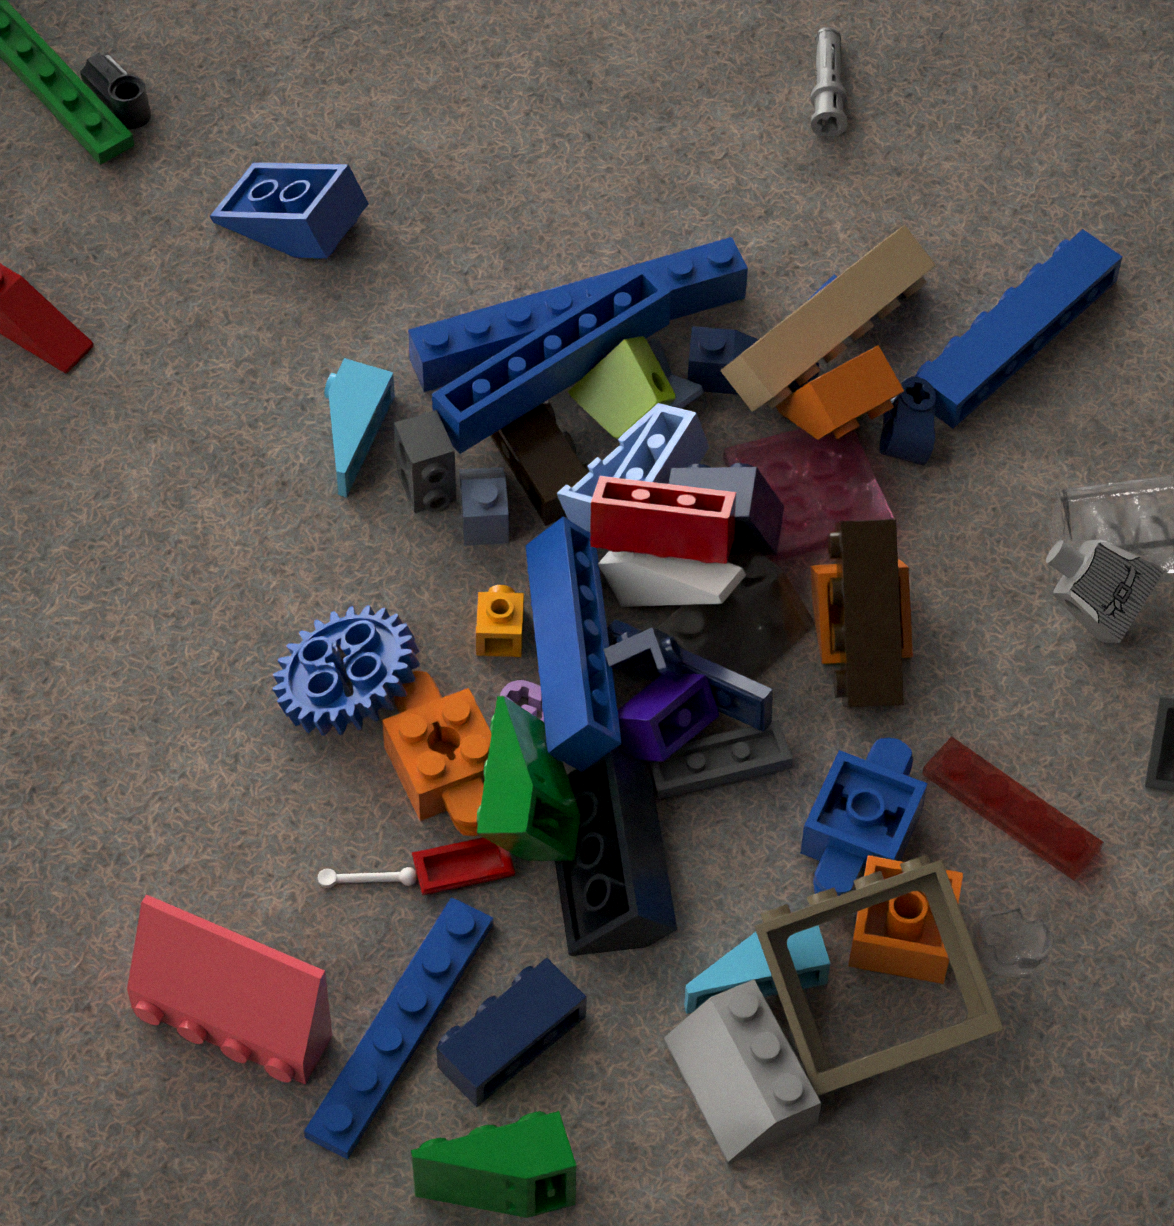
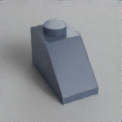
M504 468L459 469L464 546L509 543V514Z

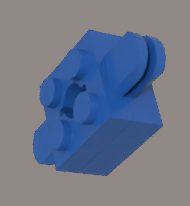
M890 737L880 738L872 745L866 760L840 750L838 751L803 829L800 854L819 861L813 879L815 894L834 887L838 896L856 890L853 881L864 877L868 855L901 861L923 811L928 783L909 777L913 763L912 750L901 740Z

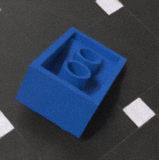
M253 162L210 215V218L217 225L292 257L327 259L335 251L336 246L348 230L356 224L358 217L369 203L349 164Z

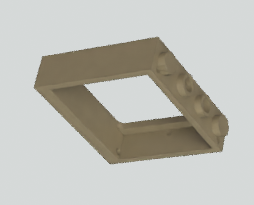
M928 854L901 863L900 866L903 873L884 880L882 872L878 871L854 880L853 882L856 887L854 891L838 896L834 887L808 896L809 907L791 913L789 905L786 904L760 914L763 923L754 927L807 1076L817 1096L1004 1030L942 859L931 863ZM913 891L924 893L967 1007L968 1014L966 1019L957 1024L850 1062L833 1065L827 1058L787 947L788 938L795 933Z

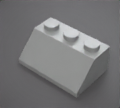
M755 979L710 997L664 1037V1042L727 1164L817 1127L821 1102Z

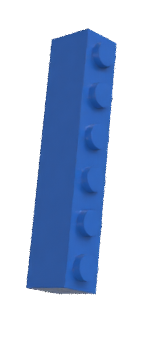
M1084 229L1077 233L1070 241L1064 239L1060 242L1053 255L1044 264L1037 263L1034 265L1025 280L1018 287L1007 289L1001 296L998 304L991 311L981 312L965 334L961 337H953L939 357L933 362L930 360L926 361L918 369L915 377L925 379L935 390V416L954 429L1117 282L1122 256Z
M643 264L432 393L433 411L437 410L452 446L459 454L465 452L582 379L624 339L644 336L646 339L669 325L671 291Z
M562 517L525 545L547 750L556 760L563 761L582 772L622 742L612 667L608 665L603 650L609 647L597 548L590 547V533Z

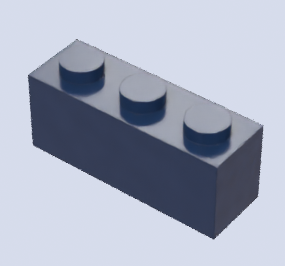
M548 958L544 959L535 968L528 966L514 978L508 990L499 997L494 995L487 998L478 1007L475 1016L462 1027L459 1025L452 1027L441 1037L438 1047H436L437 1067L478 1107L586 1017L587 996Z

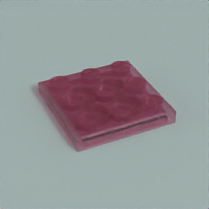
M801 428L724 448L723 460L726 467H730L735 463H745L757 467L784 505L777 555H764L767 563L827 548L828 532L835 531L836 522L894 519L854 430L838 439L831 432L817 440Z

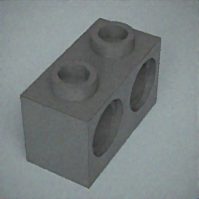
M437 410L394 422L397 474L414 513L424 510L431 512L439 511L450 502L456 501L455 450Z

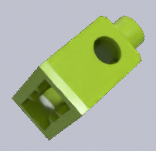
M644 336L624 339L568 391L569 395L616 439L621 437L658 403L669 406L675 400V393Z

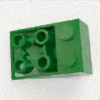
M497 696L495 714L492 716L490 723L491 741L489 754L484 764L485 781L482 801L477 810V834L522 860L572 861L575 859L581 814L563 761L556 760L548 753L545 723L508 698Z
M541 1111L532 1112L522 1116L515 1123L500 1127L491 1124L483 1125L473 1129L466 1136L451 1140L434 1138L424 1142L419 1148L411 1150L413 1187L416 1197L524 1218L576 1205L577 1165L559 1111L549 1114Z

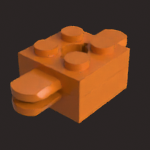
M412 671L416 678L415 682L402 684L407 695L405 697L394 696V703L399 714L382 720L384 748L420 821L447 811L455 828L462 835L478 836L477 810L482 801L485 781L483 771L484 764L488 759L491 731L469 688L442 697L434 679L429 673Z

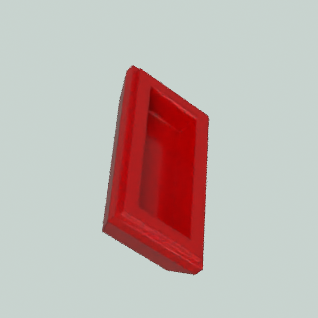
M484 837L412 852L422 896L515 876L510 852Z

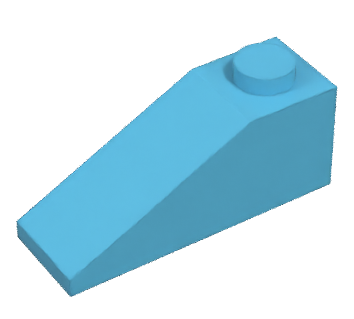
M344 358L337 374L331 373L328 377L324 397L329 399L338 495L347 497L391 406L395 393L393 372Z
M819 925L791 935L787 940V947L802 988L827 984L830 960ZM756 932L686 984L684 1000L686 1014L693 1013L710 997L755 979L764 997L778 994Z

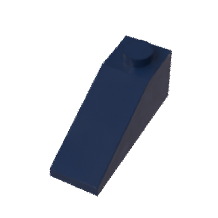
M692 326L687 380L701 385L704 392L739 395L720 370L759 339L737 330ZM819 372L800 386L794 380L788 387L794 393L810 381L818 378Z

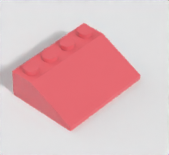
M147 894L141 902L127 986L131 1007L134 1009L135 1015L151 1025H159L160 1022H164L177 1028V1032L183 1038L192 1043L202 1044L205 1040L219 1046L225 1056L238 1063H246L247 1060L264 1066L265 1071L270 1076L279 1081L288 1083L294 1079L306 1084L333 1036L325 970Z

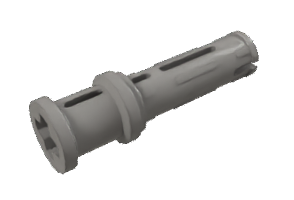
M824 27L819 29L818 34L815 35L816 86L810 94L811 104L815 108V113L811 117V129L819 136H839L846 131L848 126L847 115L843 112V107L847 102V91L841 84V33L835 28Z

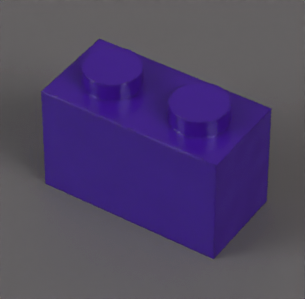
M683 674V677L676 680L661 675L620 707L617 711L622 743L618 746L620 752L640 760L665 761L719 716V712L706 675Z

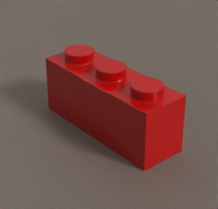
M599 476L591 499L590 547L607 549L612 552L626 551L650 554L660 558L675 557L697 560L702 563L715 562L727 564L735 536L736 492Z

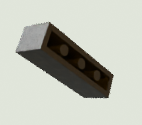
M547 400L490 435L545 526L558 521L562 517H567L556 493L566 484L572 488L590 472L587 467L588 464L582 465L578 459L576 447L570 434L567 431L561 432L556 424L554 410Z
M896 519L836 522L835 531L828 532L829 559H836L837 578H830L831 605H838L839 624H832L831 630L833 652H840L841 670H834L833 674L835 698H842L843 707L904 705Z

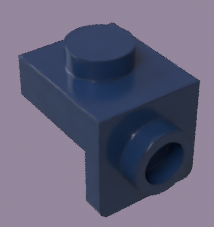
M653 627L645 631L632 630L626 632L616 639V644L603 649L609 667L623 673H630L655 661L660 674L673 680L683 677L679 664L683 661V654L678 642L673 636H669Z

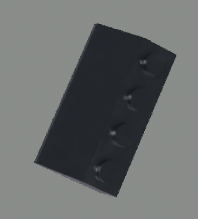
M613 749L581 772L575 769L567 774L581 816L575 859L572 861H555L568 954L570 956L646 948L678 930L650 765L645 761Z

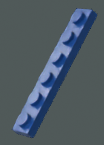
M452 897L450 898L305 1128L304 1136L306 1139L347 1160L349 1159L492 928L493 917Z

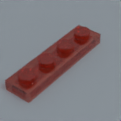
M952 736L923 767L922 775L1073 881L1102 849L1104 843L1102 840Z

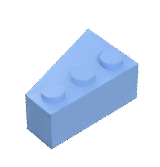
M660 403L654 406L618 438L620 445L604 460L597 457L587 466L590 472L572 488L566 484L556 493L568 520L590 532L591 499L599 476L669 484L671 468H688L691 464H699L709 449V444L696 412Z

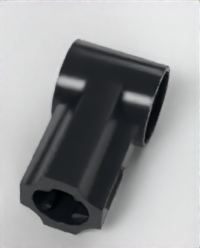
M97 53L88 58L86 65L80 71L82 81L127 129H137L147 124L151 118V110L143 80L136 75L128 74L110 55L104 56Z

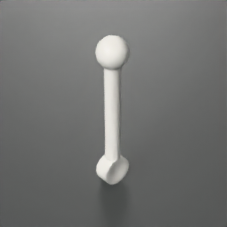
M411 867L403 868L400 872L336 874L334 870L326 868L318 874V882L324 888H331L337 883L401 882L406 886H411L416 883L418 878L416 871Z

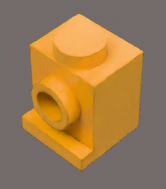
M495 585L489 588L488 592H478L476 656L522 657L524 593H515L513 588L506 585Z

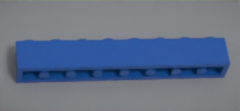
M729 237L409 329L410 361L423 391H430L449 384L643 264L671 291L670 320L745 299L748 267L733 238Z

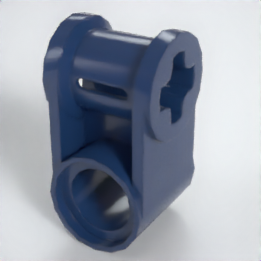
M911 376L901 382L904 392L890 400L894 408L883 414V429L880 437L879 451L882 455L925 465L932 454L935 443L934 416L936 393L928 381L920 377Z

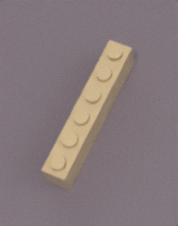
M903 225L720 371L752 412L766 402L771 408H774L793 393L788 387L789 384L795 380L800 386L820 371L819 367L815 364L823 358L826 363H829L848 347L844 344L843 340L850 336L855 341L874 327L870 318L877 314L881 320L901 304L896 298L903 293L908 298L927 283L923 275L931 270L935 263L906 225Z

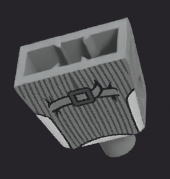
M1100 539L1085 541L1078 551L1063 540H1060L1053 546L1046 558L1047 564L1063 574L1053 591L1054 597L1092 635L1103 643H1120L1165 571L1149 561Z

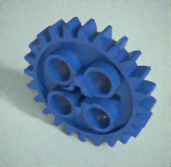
M367 605L358 615L354 607L351 606L348 608L345 617L340 618L333 611L330 615V622L326 624L316 619L314 621L316 630L312 633L301 630L299 634L303 641L300 644L288 643L286 647L290 651L291 656L279 658L278 663L283 670L273 673V677L278 683L273 687V691L278 697L277 702L286 717L289 716L295 726L302 724L307 733H310L317 727L322 736H325L334 726L339 735H343L347 724L353 723L356 729L360 730L362 729L363 719L368 716L377 722L379 720L378 710L383 707L388 710L395 708L391 701L393 696L405 697L407 695L402 684L415 682L416 678L411 670L420 666V662L416 657L420 650L414 641L415 638L406 623L403 624L398 614L390 616L386 608H381L375 614L371 606ZM340 645H341V649L343 650L344 654L346 655V657H344L343 660H342L341 657H340V651H339V646H340ZM349 679L352 682L354 691L353 695L348 685L346 684L347 682H349Z

